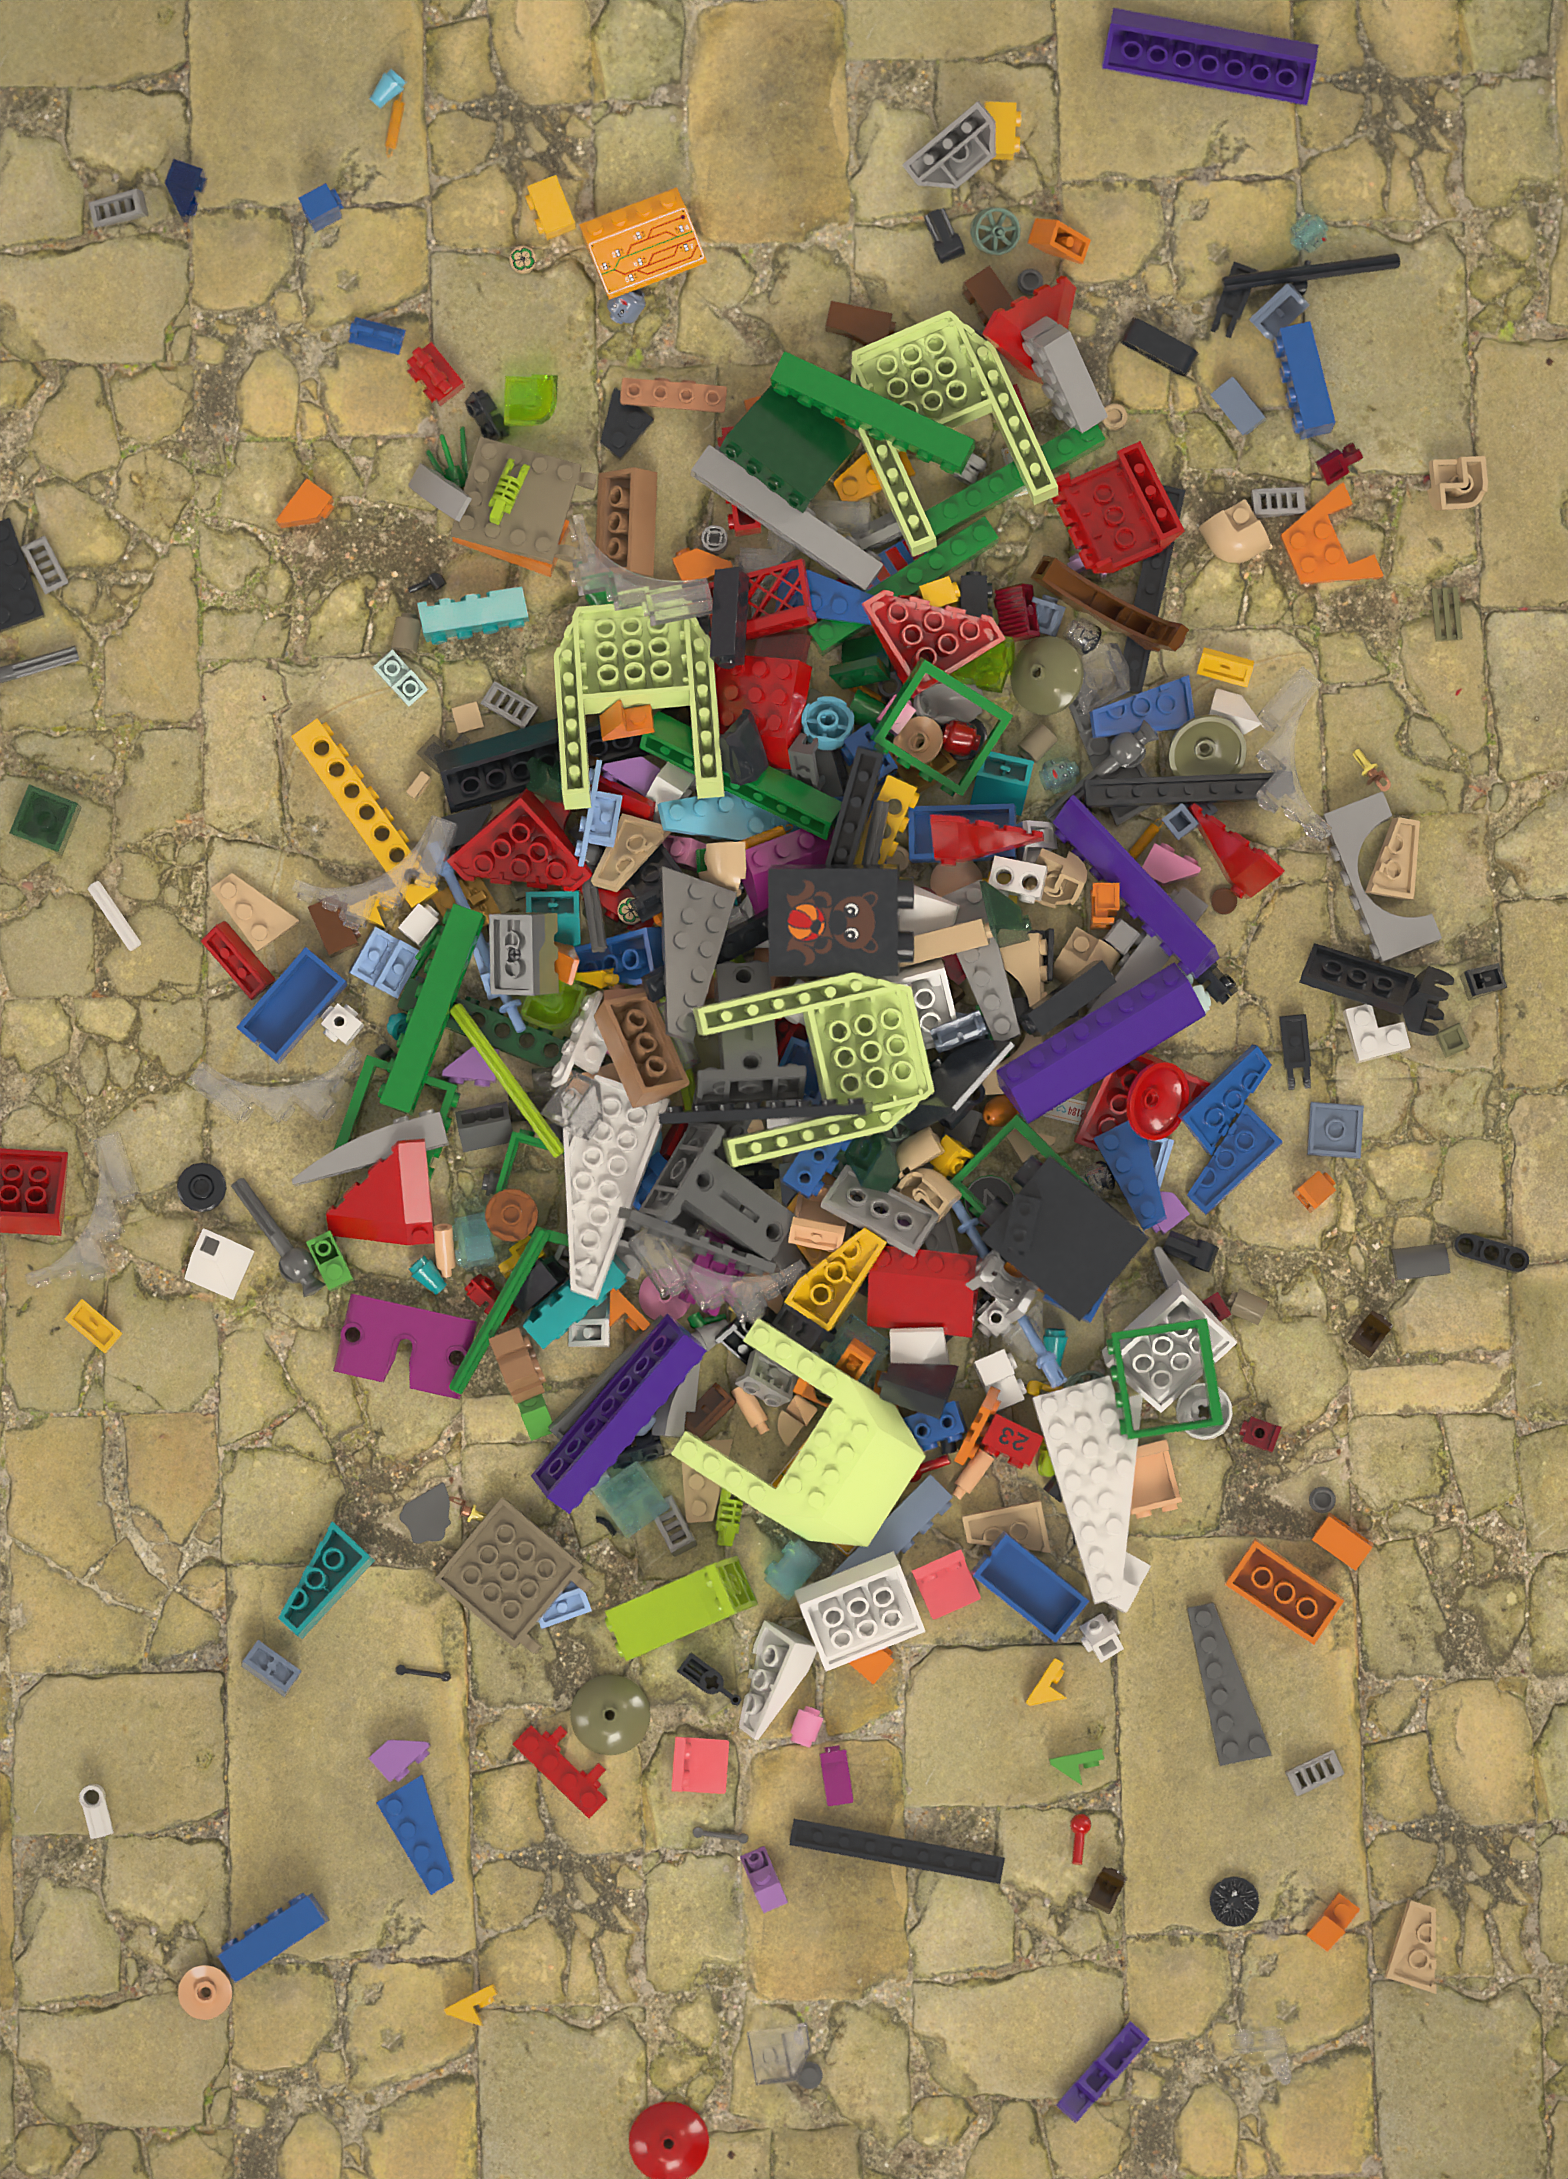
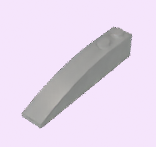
M434 1109L420 1112L419 1117L409 1120L408 1116L394 1119L393 1125L362 1135L320 1158L292 1179V1183L296 1187L373 1166L380 1158L385 1160L393 1153L391 1147L398 1140L425 1138L426 1151L447 1146L449 1141L440 1112L435 1113Z

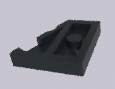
M615 387L600 444L621 461L653 424L654 419L639 406L621 404V391Z

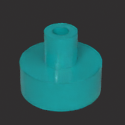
M406 1013L392 1014L388 1019L387 1032L397 1041L400 1034L405 1033L408 1027Z

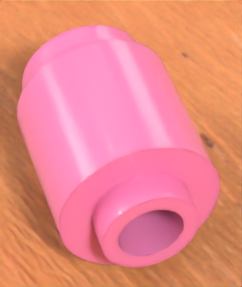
M805 1706L804 1710L799 1709L790 1731L792 1734L790 1740L810 1748L812 1742L816 1741L824 1719L819 1716L821 1711Z

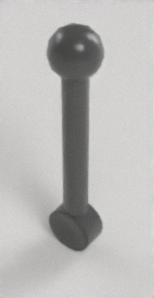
M696 1827L693 1830V1835L696 1838L708 1836L738 1840L742 1844L748 1842V1835L745 1833L734 1835L704 1831L700 1827Z

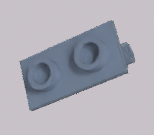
M979 1010L929 1030L938 1053L988 1034Z

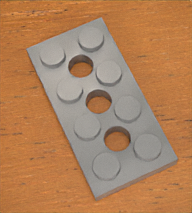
M847 1164L822 1200L820 1206L861 1229L867 1228L887 1243L913 1257L939 1218V1214L936 1211ZM857 1194L863 1198V1201H854L850 1196ZM882 1207L887 1213L878 1214L873 1208ZM897 1220H907L910 1226H901Z

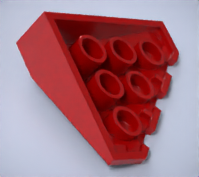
M1063 275L1056 278V283L1058 284L1050 287V285L1045 284L1033 290L1034 297L1028 299V297L1022 296L1012 301L1011 309L1007 311L1003 308L995 310L982 333L1024 378L1043 384V381L1032 368L1034 361L1022 346L1024 339L1020 332L1045 316L1068 329L1076 287Z
M888 590L881 591L861 604L903 684L921 657L951 675L1006 639L991 616L982 614L979 618L965 614L966 610L947 605L943 609L929 605L930 601L911 596L908 600L893 596L894 592ZM925 673L913 692L912 699L940 681Z
M529 788L512 800L446 860L462 879L466 881H475L476 877L491 878L490 883L511 885L512 881L527 882V887L547 889L548 885L564 886L563 891L574 892L593 876L592 871L585 862L583 867L578 866L579 856H575V847L546 806Z
M1193 803L1187 808L1199 823L1197 828L1225 879L1231 885L1229 889L1239 899L1243 897L1245 899L1252 898L1285 872L1263 850L1255 847L1251 849L1249 846L1250 842L1243 836L1231 830L1227 832L1225 829L1226 825L1212 815L1205 814L1204 816L1201 812L1203 809L1197 804Z
M931 815L930 817L934 858L936 861H941L940 865L956 866V862H966L1044 841V833L1042 831L1032 830V833L1027 834V831L1020 827L1004 825V828L998 829L999 826L992 822L975 820V823H970V820L965 819V817Z
M1145 1052L1093 1084L1073 1141L1099 1151L1094 1138L1128 1121L1127 1096L1136 1076L1149 1064L1164 1060ZM1181 1069L1188 1082L1189 1105L1211 1082Z
M425 1138L398 1140L391 1147L393 1153L385 1160L380 1158L367 1170L369 1176L361 1184L356 1181L343 1194L345 1200L337 1208L332 1205L326 1211L328 1231H331L333 1236L401 1245L435 1243L433 1232L435 1224Z

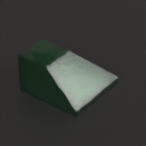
M985 880L979 881L990 931L999 948L1029 941L1028 931L1033 930L1029 914L1024 915L1019 905Z
M883 1132L854 1138L844 1154L861 1187L888 1193L898 1179L900 1170L892 1147Z

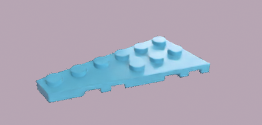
M724 791V797L698 799V796L661 802L657 805L664 831L688 835L697 834L709 836L713 839H727L738 842L779 825H782L785 831L790 830L786 834L802 829L727 791Z

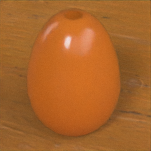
M1004 1094L995 1096L986 1104L983 1110V1119L990 1126L1004 1127L1020 1113Z

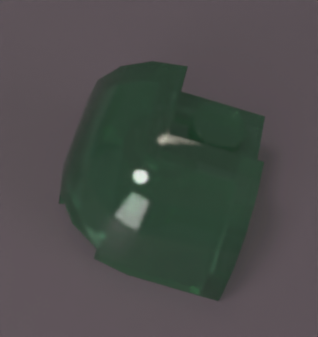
M532 756L526 763L531 780L525 787L530 792L550 802L564 804L560 759L552 767Z

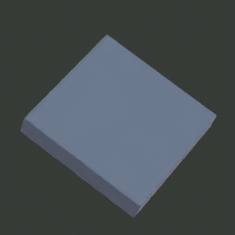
M1310 1102L1307 1155L1360 1159L1364 1105Z

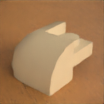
M1485 456L1431 460L1429 462L1431 488L1427 492L1431 506L1436 511L1465 510L1473 508L1481 502L1488 488Z
M1246 499L1225 511L1222 510L1199 527L1211 551L1218 559L1220 558L1226 562L1239 564L1252 559L1271 547L1268 535L1261 521L1257 520Z
M745 842L706 844L705 864L707 871L698 872L700 880L737 892L736 897L740 896V880L746 879Z
M1042 848L1035 864L1047 866L1048 872L1041 901L1035 900V902L1052 908L1069 903L1073 905L1078 900L1087 880L1085 864L1070 851L1067 857L1064 858ZM1030 877L1024 888L1032 890L1037 886L1038 881Z
M1076 927L1053 965V977L1064 983L1087 965L1098 960H1103L1109 971L1112 972L1121 954L1101 939L1098 940Z
M930 1126L906 1138L898 1146L894 1155V1167L900 1180L912 1171L925 1168L928 1162L945 1152L940 1144L941 1138L938 1134L933 1133Z
M924 1168L907 1174L895 1189L903 1195L936 1211L939 1214L937 1224L962 1196L943 1175L932 1169Z

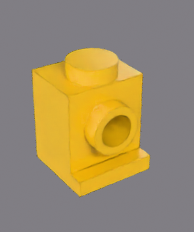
M945 1135L940 1141L945 1152L931 1160L930 1163L935 1166L932 1170L940 1173L945 1178L947 1176L954 1178L963 1169L967 1159H973L976 1155L958 1140Z

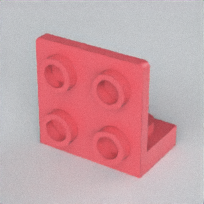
M961 1549L911 1571L933 1620L981 1599Z
M675 1737L672 1791L725 1794L729 1741Z

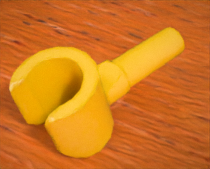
M1033 1380L1029 1381L1026 1387L1027 1394L1035 1397L1039 1396L1041 1390L1054 1392L1063 1389L1062 1386L1052 1388L1051 1385Z

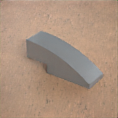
M422 463L419 464L408 485L426 501L459 522L472 500L455 483L447 480L438 471Z
M700 1363L694 1365L686 1375L684 1382L677 1386L669 1395L667 1402L657 1409V1419L653 1425L652 1435L681 1438L683 1436L686 1412H695Z

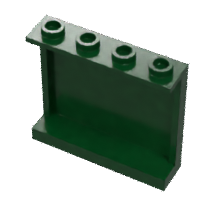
M770 385L727 434L719 450L728 459L735 461L743 467L749 475L756 477L765 484L770 491L775 492L786 500L791 507L804 513L809 503L844 462L854 455L862 440L834 419L822 414L821 409L813 405L811 408L806 407L797 401L798 398L789 394L787 397L775 392L773 390L774 387Z

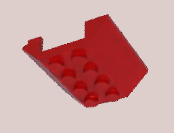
M1141 441L1116 451V460L1071 479L1068 472L1055 478L1058 485V495L1051 499L1054 505H1060L1057 507V511L1064 526L1072 527L1067 532L1075 548L1082 549L1078 554L1085 569H1092L1094 574L1114 573L1160 553L1185 532Z

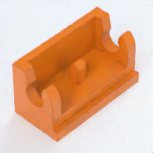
M1331 1513L1327 1515L1312 1538L1314 1542L1355 1571L1373 1548L1371 1541Z

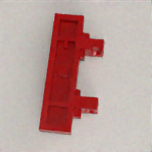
M530 1725L513 1745L590 1819L608 1800L598 1790L602 1785L598 1779L606 1771V1768L598 1763L588 1774L584 1770L579 1772L559 1752L561 1748L557 1744L568 1734L565 1728L560 1725L552 1734L545 1731L541 1735Z

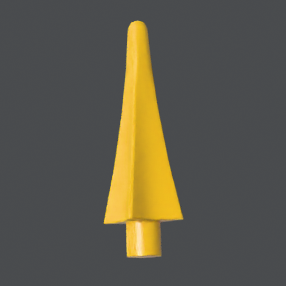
M614 968L576 972L574 980L603 989L607 985L614 987V985L618 984L619 976L613 974Z

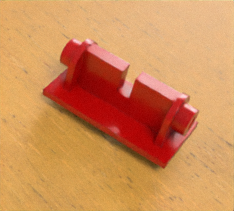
M480 1273L471 1279V1282L464 1289L467 1291L466 1295L479 1307L486 1301L489 1303L488 1307L484 1310L488 1315L500 1292L495 1288V1284L490 1278ZM514 1304L511 1305L501 1324L502 1326L510 1319V1316L518 1311Z

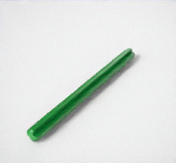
M537 1227L452 1379L449 1388L455 1393L463 1394L490 1345L489 1339L497 1333L549 1239L550 1232L544 1228Z

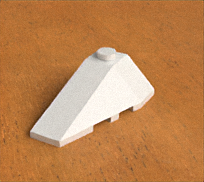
M764 1620L754 1643L755 1664L754 1669H749L748 1678L752 1679L750 1691L744 1696L739 1728L755 1740L761 1737L805 1677L817 1652L815 1644L798 1633Z

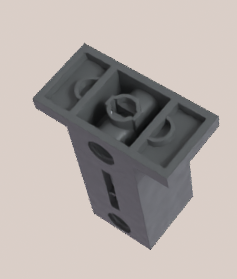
M753 960L748 963L728 961L716 964L715 1003L772 990L769 962ZM774 1019L718 1032L721 1070L706 1068L697 1073L696 1104L797 1100L804 1097L805 1066L787 1064L783 1067H778Z
M702 1122L691 1123L638 1212L659 1220L672 1222L682 1210L735 1250L771 1261L779 1252L780 1244L784 1237L790 1232L793 1217L797 1216L712 1154L722 1142V1136L725 1133L723 1128L718 1125Z

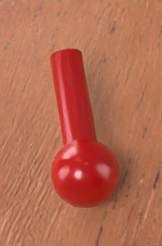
M946 1454L921 1463L910 1482H917L924 1473L951 1464L949 1455Z
M1077 1814L1070 1821V1828L1074 1833L1072 1864L1082 1865L1085 1834L1091 1829V1820L1084 1814Z

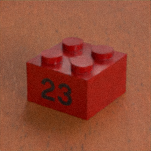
M995 1414L980 1445L984 1446L983 1451L996 1458L1001 1454L1009 1458L1007 1461L1009 1465L1021 1470L1023 1466L1028 1468L1031 1465L1044 1437Z

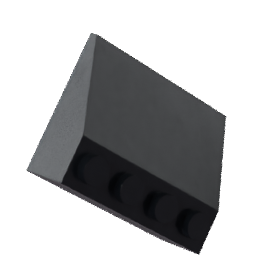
M976 1038L944 1051L941 1058L938 1056L929 1063L934 1092L925 1100L919 1101L917 1107L902 1117L901 1120L915 1134L956 1112L1014 1047V1044L1009 1041Z

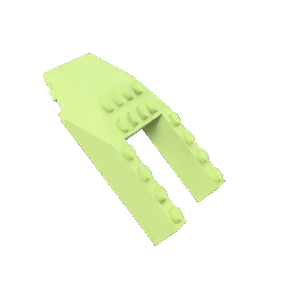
M950 310L852 351L850 382L951 429L992 413L1033 504L1036 505L1058 495V485L996 348L989 341H985L975 333V330L960 321ZM859 427L857 431L912 557L937 547L936 537L898 455L900 450L893 447L892 442L883 439L879 441L872 438L868 431Z
M683 598L581 606L576 608L572 616V622L567 626L564 638L554 653L561 781L565 810L591 808L585 714L604 713L618 700H621L624 709L649 704L652 709L690 706L698 799L724 797L714 661L710 658L711 639L704 633L696 617L691 614Z
M848 973L693 1008L699 1035H708L803 1012L822 1099L836 1098L838 1103H848L847 1098L863 1097L864 1102H872L873 1113L867 1115L815 1117L722 1139L728 1166L736 1167L887 1131L907 1113L916 1108L919 1101L925 1100L934 1092L910 986L857 973Z
M757 1318L743 1341L833 1398L831 1404L777 1488L689 1431H685L671 1455L808 1541L868 1547L924 1460L925 1455L893 1403L882 1400L876 1392L815 1353L807 1350L762 1319Z

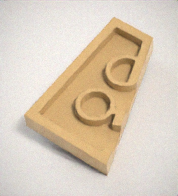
M733 1439L704 1441L729 1457ZM682 1462L686 1523L713 1521L721 1486Z
M1408 1899L1384 1977L1436 1994V1908Z

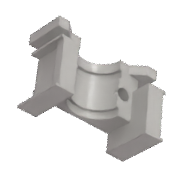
M993 1250L983 1257V1262L979 1264L982 1268L978 1275L965 1285L972 1291L980 1286L983 1287L1009 1309L1004 1317L1013 1323L1025 1315V1311L1033 1298L1037 1296L1034 1292L1038 1289V1286L1033 1282L1027 1281L1025 1278H1016L1008 1274L1003 1267L1005 1262Z

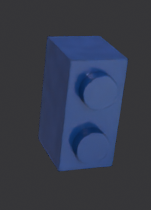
M326 183L298 198L302 211L314 233L342 219L340 210L343 209L340 197L334 188L330 190Z

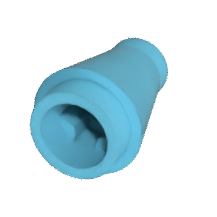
M390 69L387 73L384 72L369 99L379 108H382L388 101L404 90L403 86L407 82Z

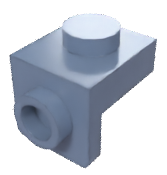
M1044 594L1042 599L1033 597L1031 602L1037 603L1039 632L1056 637L1066 607L1057 605L1058 599Z

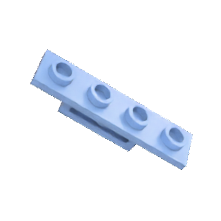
M602 760L596 761L595 769H589L590 784L592 785L591 808H588L586 817L581 816L579 832H584L583 840H577L575 856H579L578 866L581 867L584 866L588 843L614 848L622 795L597 791Z

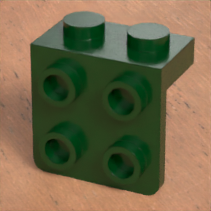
M877 634L847 640L842 644L841 664L829 666V676L843 690L890 680L891 661Z

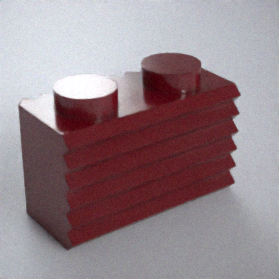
M1020 583L996 589L994 591L996 594L994 606L998 611V619L1000 620L998 627L1006 638L1004 641L1015 643L1040 637L1036 603L1031 602L1032 598L1035 597L1033 585Z

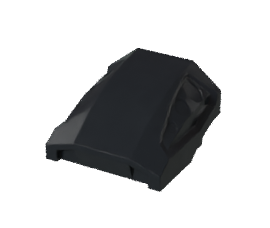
M744 708L737 720L719 737L723 772L730 775L731 783L740 786L757 781L769 767L754 716L750 710Z
M752 1298L750 1304L717 1334L715 1341L718 1344L722 1343L747 1366L750 1353L756 1349L744 1342V1338L757 1318L771 1325L778 1314L763 1301Z

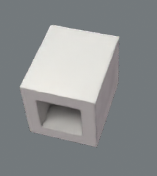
M418 903L398 928L421 947L429 938L436 925L440 924L439 919L436 918L439 913L428 904L423 907Z

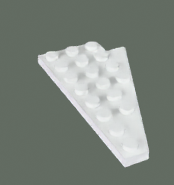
M595 1074L586 1099L564 1091L561 1096L572 1292L598 1300L625 1227L626 1221L617 1217L619 1208L631 1209L663 1125L659 1124L658 1113L667 1111L671 1100L665 1098L654 1104L632 1108L622 1083Z
M1110 1375L1032 1398L1094 1604L1121 1596L1138 1438L1127 1440L1126 1435H1121L1118 1419L1123 1418L1122 1409L1116 1408L1115 1391ZM1142 1394L1129 1397L1134 1430L1139 1429Z

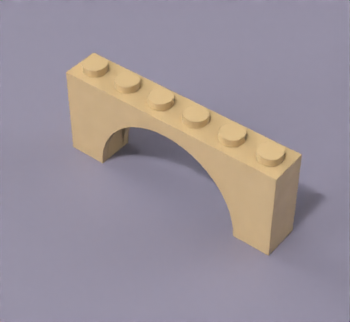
M1039 933L997 935L1004 969L1019 981L1031 1007L1048 995V992H1044V982H1047V966H1044L1043 955H1047V940L1043 939V935ZM1050 1031L1040 1037H1033V1035L1027 1033L1017 1051L1008 1059L999 1063L982 1081L981 1084L986 1092L985 1096L1004 1095V1092L998 1085L996 1070L1044 1042L1046 1035Z

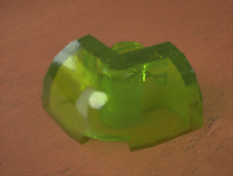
M532 374V377L505 376L504 426L534 427L548 421L554 414L557 405L558 375Z
M1004 636L1006 639L955 671L950 676L963 684L977 685V688L981 690L1002 693L1007 676L1012 674L1014 665L1015 644L1013 637Z
M559 980V993L527 995L520 1016L523 1020L542 1028L552 1030L564 1028L578 1014L588 988L574 981L573 985H569Z

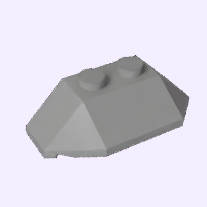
M977 101L902 166L918 186L958 188L996 156L995 120L981 102Z

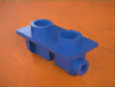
M355 317L350 327L349 343L399 355L406 330Z

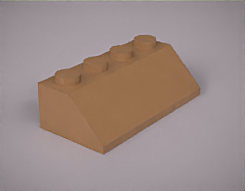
M633 467L599 473L594 577L602 575L603 578L638 579L654 575L658 472Z
M645 992L602 1002L594 1014V1018L632 1108L657 1103L690 1084L669 1035L665 1034V1024L655 1002L652 1003L648 1000Z

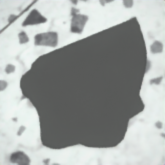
M442 1482L403 1507L399 1518L410 1530L413 1543L420 1544L426 1541H440L445 1537V1530L451 1524L448 1518L450 1500L445 1484Z

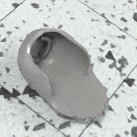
M941 682L917 695L913 704L917 717H929L939 726H944L945 723L949 724L953 719L971 722L982 713L981 707ZM964 684L983 696L982 690L978 689L977 685Z

